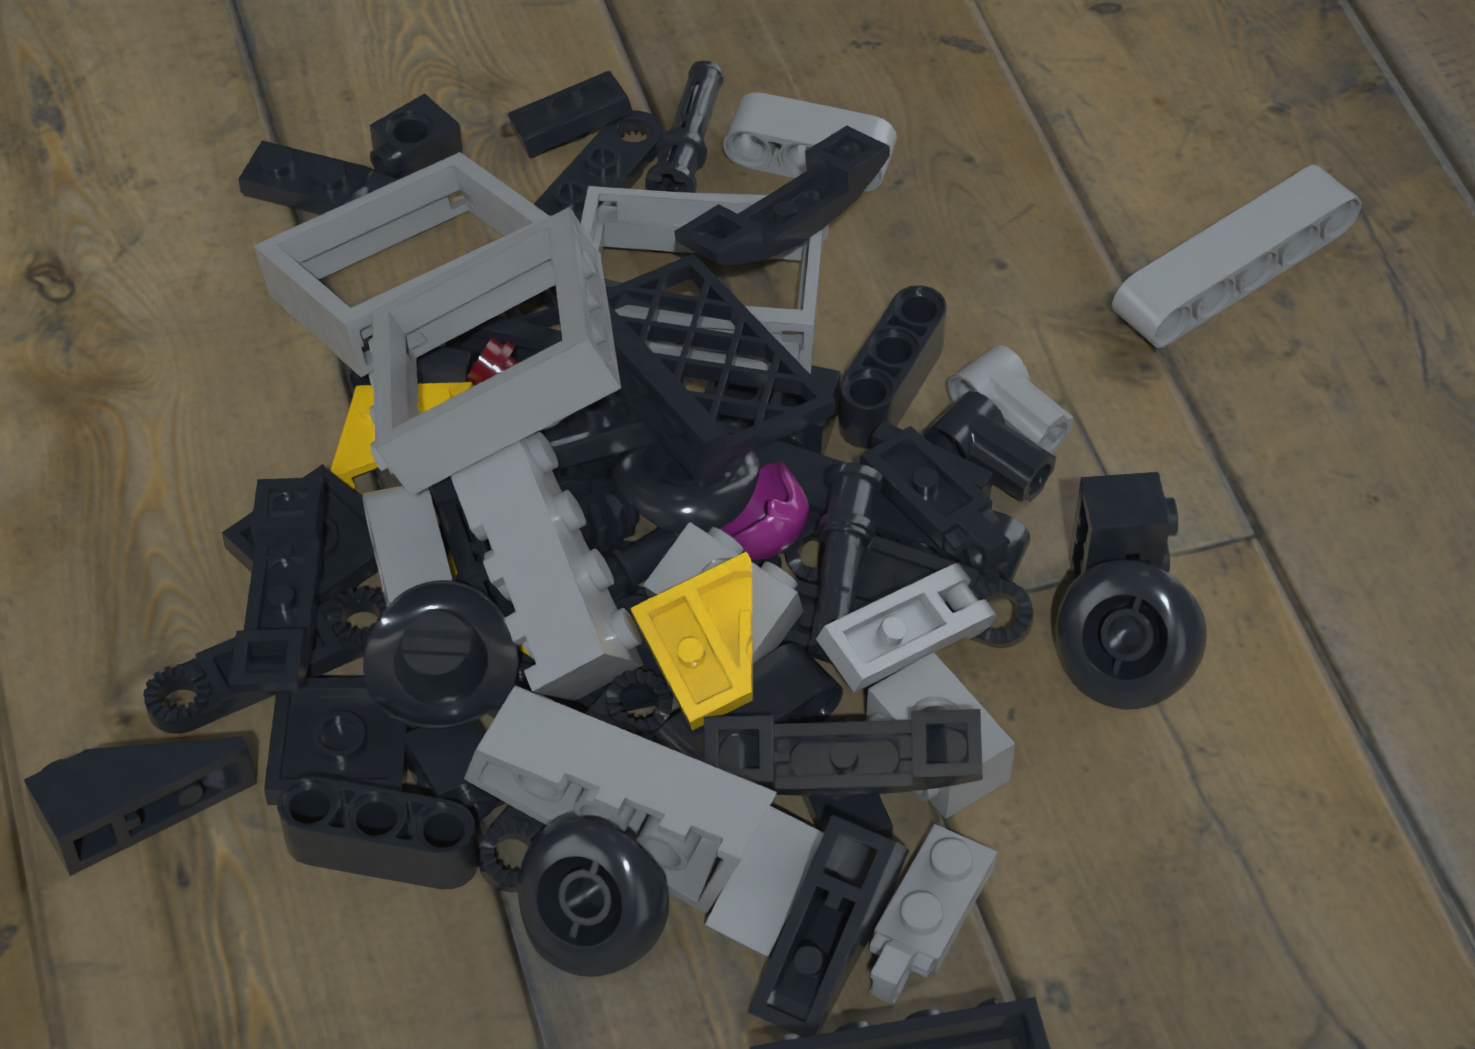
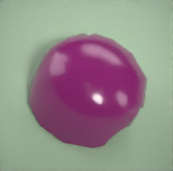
M783 462L767 464L759 469L758 482L746 508L735 520L719 529L735 539L743 547L744 551L742 553L747 551L751 561L770 559L784 553L805 529L810 512L807 496L802 486Z

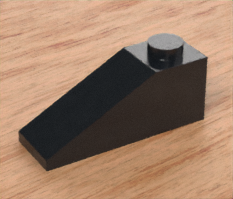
M242 737L86 749L67 759H59L49 763L40 772L24 779V783L37 819L69 876H72L255 785L256 779L248 746Z
M835 815L831 816L748 1013L801 1037L819 1035L885 910L910 851L896 841Z

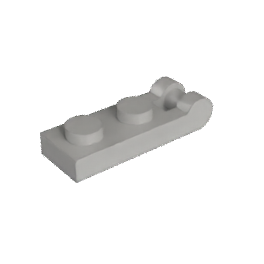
M955 563L825 625L816 640L852 691L856 692L905 668L932 651L935 653L963 638L970 639L979 635L990 627L998 616L986 599L978 601L968 587L971 579L961 565ZM945 602H948L955 613L951 612Z

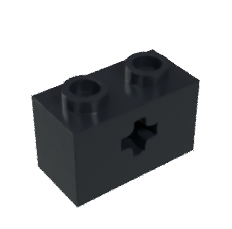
M1159 472L1081 477L1068 556L1073 581L1090 567L1112 560L1141 561L1159 567L1169 573L1170 552L1167 541L1169 536L1177 535L1178 511L1175 499L1173 497H1165Z

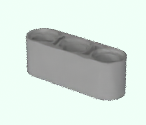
M753 92L745 95L740 100L725 136L723 148L729 159L739 166L796 178L807 171L805 151L847 125L890 146V157L863 191L869 192L876 190L882 184L897 142V134L890 123L874 115L767 93Z
M403 485L362 494L368 530L387 607L397 596L413 586L431 581H453L429 487L412 496L409 495Z

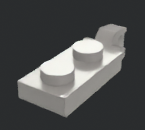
M934 824L874 930V938L870 944L869 952L878 955L879 958L870 974V978H873V985L869 990L870 995L895 1006L913 972L926 978L931 971L937 973L994 869L997 851Z

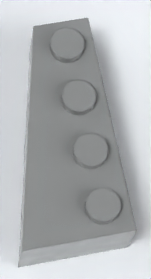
M537 432L450 477L471 531L481 541L488 539L492 550L484 554L483 561L490 582L498 588L507 600H512L516 610L504 619L513 642L517 645L523 644L527 652L535 660L536 664L524 670L532 692L576 701L612 682L617 676L622 675L624 671H633L635 668L637 669L644 665L635 648L642 644V639L634 620L624 608L617 609L607 588L614 584L612 573L597 549L589 550L579 529L586 525L584 514L571 492L568 490L561 491L552 472L553 469L558 467L557 457L546 437L541 432Z
M517 686L513 687L476 748L464 780L547 826L554 821L564 818H587L603 822L618 829L640 846L654 861L665 879L669 894L705 914L708 913L742 860L777 793L554 702L544 695L535 694Z

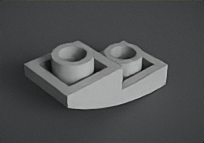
M769 806L742 860L720 893L705 923V928L768 959L789 917L824 833Z

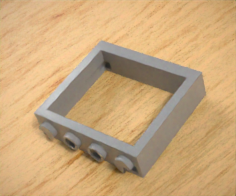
M459 152L254 245V249L269 296L360 377H363L373 371V355L371 350L363 353L361 348L364 346L363 339L371 335L373 337V310L551 216ZM461 190L464 198L450 204L448 195ZM467 211L476 215L504 236L352 308L319 281V279Z
M588 186L581 225L601 254V258L604 247L696 253L675 241V230L718 204L738 214L762 198ZM599 201L617 202V207L601 205L600 212H597ZM823 229L797 246L770 257V259L802 261L798 309L745 306L810 374ZM625 305L615 311L621 316L646 319L649 308ZM660 310L657 321L690 326L693 315ZM704 317L700 328L734 334L736 326L728 320ZM783 331H794L795 335L783 334ZM650 339L648 347L655 353L680 357L684 344ZM694 346L691 358L725 364L728 351ZM738 353L735 366L769 371L771 363L765 357Z
M570 207L372 311L373 337L369 339L368 343L373 355V371L369 373V379L374 390V405L370 407V415L375 425V441L371 442V452L380 470L382 471L387 468L391 474L394 473L410 496L621 389L601 254ZM556 285L562 341L419 414L416 357Z

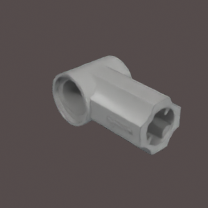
M997 345L949 378L948 392L953 403L968 391L979 392L987 396L1001 410L1005 419V425L1051 454L1059 449L1065 437L1072 431L1074 417L1030 382L1026 366L1020 357L1006 346Z

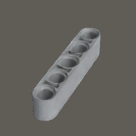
M1318 165L1308 166L1135 272L1116 292L1112 302V310L1156 348H1163L1340 237L1358 217L1362 201Z

